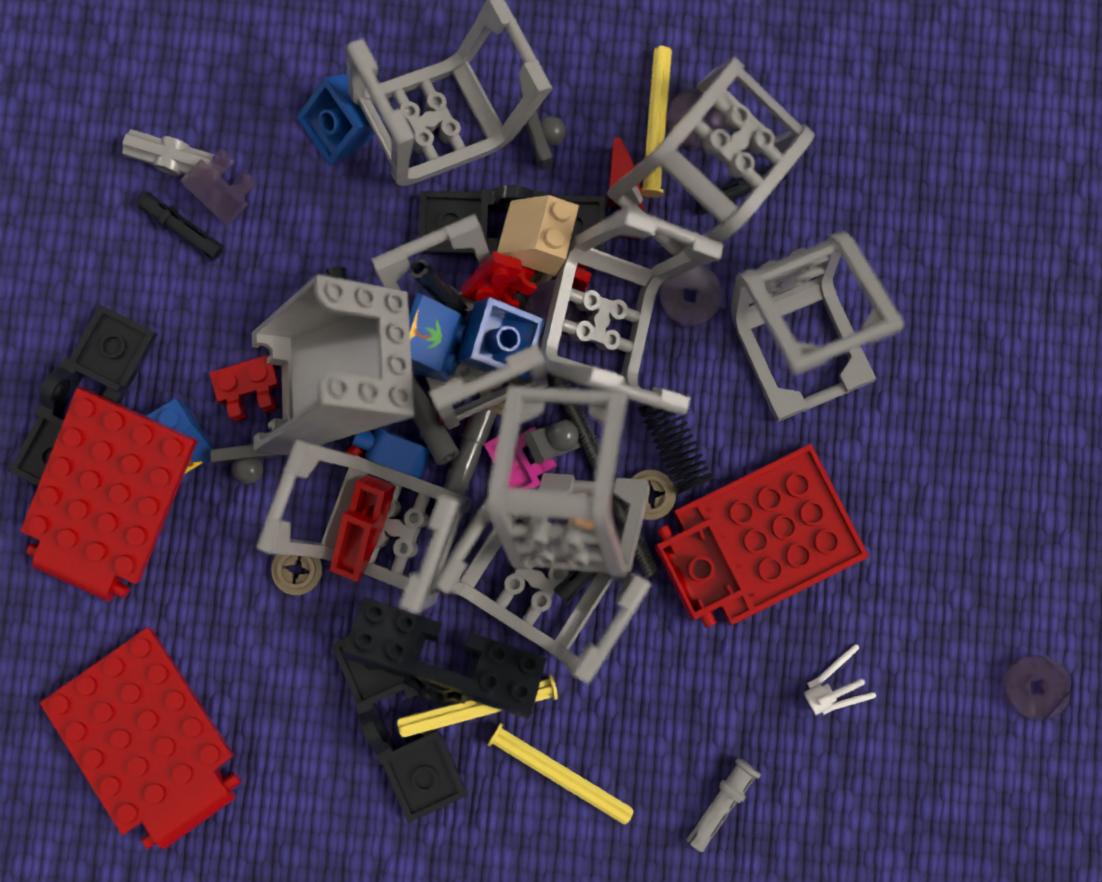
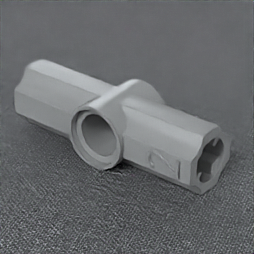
M132 129L125 134L123 139L122 154L125 157L151 164L164 173L174 176L184 174L213 183L218 177L220 157L191 148L181 140L169 136H163L161 139Z

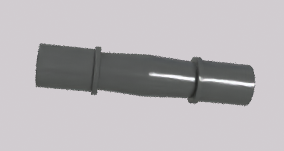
M412 373L414 416L411 419L421 432L419 437L424 440L437 465L445 464L457 457L460 452L445 428L444 421L439 420L430 400L417 382V375Z
M484 409L469 416L464 431L460 434L462 438L458 446L460 453L451 461L443 488L464 495L497 413ZM436 499V502H435L434 507H433V509H432V512H431V515H430V517H429L428 522L431 521L433 512H434V510H435V507H436V504H437V501H438L437 499Z

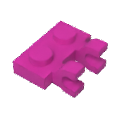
M535 426L517 436L508 488L535 489L541 485L538 476L557 467L554 459L539 465L536 462L531 464L523 451L524 448L528 447L523 436L537 430ZM499 436L484 445L493 463Z

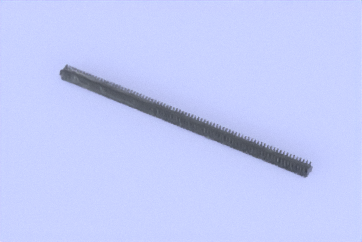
M520 292L513 297L514 300L519 301L520 307L518 309L535 316L538 315V313L535 314L537 310H533L535 306L532 307L533 303H530L532 299L528 300L530 296ZM543 330L538 344L539 350L541 349V343L544 334ZM549 374L554 388L571 389L573 387L569 386L571 382L568 383L569 380ZM562 403L567 416L571 419L570 421L578 428L579 440H581L580 442L582 447H584V451H586L585 454L589 458L590 465H592V469H594L595 475H597L601 450L599 448L601 446H597L599 442H596L598 439H594L596 435H592L595 432H591L593 429L589 428L591 424L587 425L589 421H586L588 417L584 418L586 414H582L584 410L581 411L583 408L579 407L581 404ZM611 495L610 507H613L612 511H614V514H617L615 518H618L617 522L620 521L625 524L629 506H626L627 504L616 496ZM640 534L634 557H637V564H641L639 568H642L640 571H644L642 575H646L644 576L645 579L660 572V570H657V564L653 563L655 560L652 559V553L648 552L650 549L647 548L648 545H645L647 542L644 541L645 538H641L643 534Z

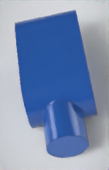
M375 428L374 433L365 431L356 434L352 443L353 446L366 450L365 458L417 478H421L430 455L426 445L382 428Z

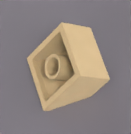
M550 195L512 200L509 204L497 252L520 259L522 266L556 276L566 260L579 205Z

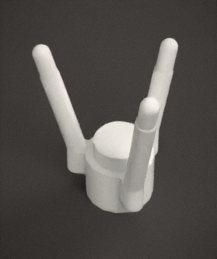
M857 644L840 656L816 679L807 683L810 689L803 693L815 715L820 713L825 715L835 709L861 703L876 697V693L871 692L837 701V697L865 684L863 679L835 691H832L828 683L823 686L821 685L859 649Z

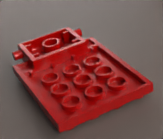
M83 387L77 388L21 528V532L40 540L39 545L31 543L26 551V554L34 557L32 567L107 602H110L115 595L123 599L126 598L130 587L120 582L122 578L134 584L141 581L198 440Z
M812 444L673 511L672 513L682 532L673 536L669 526L666 525L657 530L662 542L654 546L690 620L693 621L700 617L705 628L717 623L711 611L719 607L728 625L731 626L869 557Z
M150 627L138 633L40 702V705L121 835H125L142 822L148 831V834L141 838L142 843L147 849H150L155 844L162 849L168 848L236 799L233 788L241 783L240 777L236 772H233L225 778L218 768L231 759L234 754Z

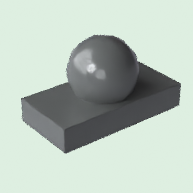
M535 111L525 126L539 167L545 170L552 167V155L549 146H557L564 140L566 126L561 119L555 116H546L540 121Z
M569 419L556 421L552 425L534 430L523 436L537 465L582 447L578 428Z
M254 444L212 449L210 451L211 462L218 465L233 463V477L238 482L247 485L255 483L262 476L263 465L261 460L281 457V454L254 452Z

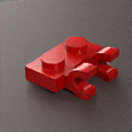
M493 251L461 286L462 297L473 301L491 297L519 308V301L512 299V297L518 291L530 296L537 289L535 283L528 281L535 274V271L528 267H522L520 259Z
M270 355L209 373L217 402L219 404L227 402L229 418L234 419V422L248 419L241 398L257 393L259 408L263 409L264 413L277 410L271 389L279 387L280 384L275 366L267 364V357Z

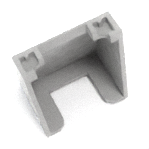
M317 274L251 332L252 347L265 346L270 351V356L267 357V364L281 366L283 419L274 418L268 423V429H272L270 432L257 433L253 436L254 452L289 455L295 439L322 445L414 416L407 292Z

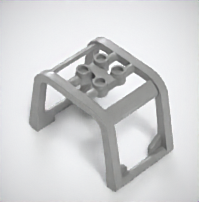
M505 0L485 1L475 23L453 56L440 63L380 84L376 79L378 66L364 40L352 42L345 48L348 93L353 102L360 105L391 164V174L396 184L400 186L426 180L488 156L506 146L516 137L553 89ZM506 29L524 62L518 73L523 97L502 125L469 63L491 30L496 34H500ZM453 75L486 137L485 140L467 147L459 135L461 130L459 122L452 118L446 107V97L442 93L436 92L432 84ZM421 88L427 99L424 108L425 113L422 116H419L420 109L417 104L410 102L405 92ZM394 97L399 109L393 111L388 98ZM373 103L375 104L376 108L378 109V111H379V113H380V115H381V117H382V120L380 119V117H379V115H378V113H377V111H376V109H375ZM382 121H384L385 125L387 126V128H388V130H389V132H390V134H391V137L389 136V134H388V132H387V130H386V128H385V126H384V124H383ZM437 127H439V139L443 143L451 144L454 152L441 157L438 156L432 145L434 141L432 132ZM412 148L415 152L424 154L427 162L409 168Z
M734 55L709 72L696 87L703 93L702 96L662 143L633 169L616 181L606 194L622 209L629 207L645 213L638 207L644 198L636 185L661 166L720 222V224L702 236L722 242L735 233L752 216L806 150L815 134L806 124L800 125L743 69L744 64ZM736 78L789 131L774 136L764 124L749 112L747 107L743 106L731 92L726 90ZM713 106L723 116L724 126L730 131H735V133L729 136L722 129L713 131L701 119ZM692 130L703 140L704 150L710 155H716L727 166L731 176L734 178L742 177L753 188L738 208L676 150ZM747 146L752 153H762L773 164L763 178L753 170V157L748 153H739L747 148ZM656 232L652 235L673 257L682 253L684 247L688 245Z
M629 207L623 208L575 236L569 244L566 260L557 274L540 352L545 361L546 373L602 391L625 392L628 399L685 415L688 410L690 397L665 389L653 388V391L640 388L638 385L639 368L655 297L660 285L665 280L692 268L721 260L723 244L702 236L697 232L689 231ZM655 232L688 244L684 247L682 253L654 266L652 270L593 249V247L618 235L646 238L654 235ZM581 264L640 285L641 289L636 309L628 308L622 300H609L600 297L599 293L595 290L581 292L573 289L572 284L577 265ZM568 302H574L580 311H593L589 316V320L573 322L565 319ZM625 319L632 322L629 340L621 338L620 334L615 330H606L610 320ZM561 332L568 333L573 341L593 342L600 350L618 349L626 352L621 375L557 356Z
M475 214L372 258L371 260L384 287L400 290L397 281L410 269V263L407 258L449 239L453 249L473 248L480 267L490 256ZM459 292V298L468 306V309L465 310H472L476 301L463 298L462 292ZM460 344V347H459V350H458V353H457L458 356H459V353H460V349H461L462 344ZM537 344L505 358L507 365L490 373L461 363L457 366L455 373L450 374L448 382L426 377L431 388L429 393L448 430L460 425V420L505 401L509 386L538 388L548 386L545 361ZM530 370L528 380H520L455 410L453 409L452 404Z
M845 231L834 233L826 241L807 249H797L788 257L778 261H768L761 265L759 269H748L740 272L735 278L731 302L733 324L776 422L805 412L815 406L873 383L876 377L860 345L867 342L872 344L901 332L904 327L902 318L858 246ZM841 254L873 308L861 330L855 333L837 297L833 284V276ZM816 277L815 280L808 282L811 278ZM822 300L839 340L822 347H818L815 344L796 342L782 316ZM766 323L793 377L825 364L827 359L846 352L849 362L840 374L842 382L803 398L799 391L778 388L751 329Z
M509 386L489 485V513L494 528L514 568L530 569L532 566L610 573L612 577L618 578L629 576L649 498L650 487L648 480L616 478V483H613L627 405L625 392ZM545 402L590 404V415L604 425L596 481L575 480L574 475L543 473L539 490L508 488L520 423L543 413ZM611 495L616 496L629 506L620 545L611 519ZM510 514L531 516L529 525L514 524ZM548 517L592 520L595 530L585 529L573 523L565 525L548 524L547 520ZM589 544H599L600 547H592Z
M295 439L256 548L269 554L295 555L332 561L344 512L350 509L356 481L369 473L390 481L391 484L396 485L385 524L364 574L405 590L399 607L420 613L434 605L440 591L436 589L432 582L445 564L462 515L469 512L473 500L369 459ZM319 461L349 467L322 542L290 539V522L281 520L296 476L307 478ZM402 486L418 492L414 507L405 513L404 521L393 519V517L398 516L401 512V504L398 501ZM431 497L438 500L428 526L434 529L419 574L411 573L409 577L404 575L403 571L408 558L414 557L418 552L416 541L421 528L428 524L429 515L426 512V508ZM390 536L400 537L393 546L396 556L391 569L375 563L380 547H384L390 542Z
M488 496L432 584L447 594H457L469 600L554 655L573 675L590 684L652 584L631 572L626 578L612 577L610 573L598 572L555 640L533 625L541 612L550 608L552 603L551 597L555 593L553 589L568 576L569 569L549 568L548 578H546L539 570L516 568L514 573L505 578V588L496 602L476 590L474 586L502 544L494 528L460 580L468 565L463 562L464 558L488 521L492 523L489 513ZM510 514L514 524L520 519L529 525L531 516ZM614 579L623 585L615 601L622 607L597 647L589 643L580 655L576 656L569 648ZM525 580H527L531 587L539 588L540 591H536L532 595L531 606L521 619L506 608L514 595L523 591Z

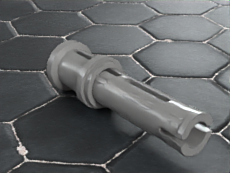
M739 757L735 761L737 765L728 778L720 782V792L686 839L688 843H691L690 845L702 853L735 804L744 801L746 798L745 792L754 779H759L762 775Z

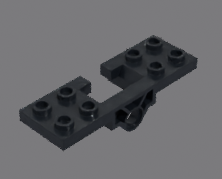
M503 185L494 189H482V192L421 191L419 238L475 214L491 255L493 251L497 252L498 238H487L488 211L507 212L512 200L550 194H544V191L531 190L519 185ZM550 195L579 205L570 242L575 236L605 220L606 196ZM450 239L419 252V254L475 256L473 248L453 249ZM605 242L593 247V249L604 252Z
M99 305L71 358L65 357L60 367L49 374L44 380L40 389L39 406L35 411V414L39 416L9 471L38 486L64 422L61 416L83 376L86 375L107 386L103 396L121 404L158 334Z
M364 597L343 650L342 658L403 677L404 685L413 687L421 697L433 703L455 701L465 704L466 699L526 719L530 718L547 658L469 633L463 652L473 656L467 675L463 676L418 661L425 640L436 643L442 623Z
M349 636L332 643L333 651L355 699V707L359 714L364 736L376 754L380 765L383 764L407 822L410 823L468 796V792L440 728L422 732L423 737L397 749L394 746L376 702L404 690L407 699L419 693L413 687L404 685L403 677L342 658Z

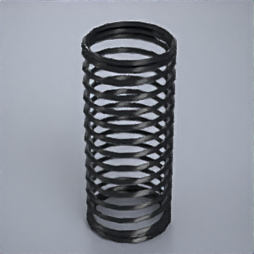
M647 404L638 409L641 417H648L644 421L645 424H650L647 430H654L650 433V436H658L653 440V443H660L655 449H663L659 453L660 456L667 455L662 459L664 463L669 462L665 465V468H673L668 472V475L677 474L670 481L681 480L674 485L677 494L713 479L712 473L692 479L707 471L709 467L686 474L703 465L706 460L682 468L701 458L703 454H698L678 462L700 450L699 447L674 456L695 445L697 441L670 450L693 438V434L666 444L689 432L691 428L662 438L687 425V421L658 432L685 418V415L654 426L676 413L671 412L651 420L667 410L661 409L647 414L657 409Z

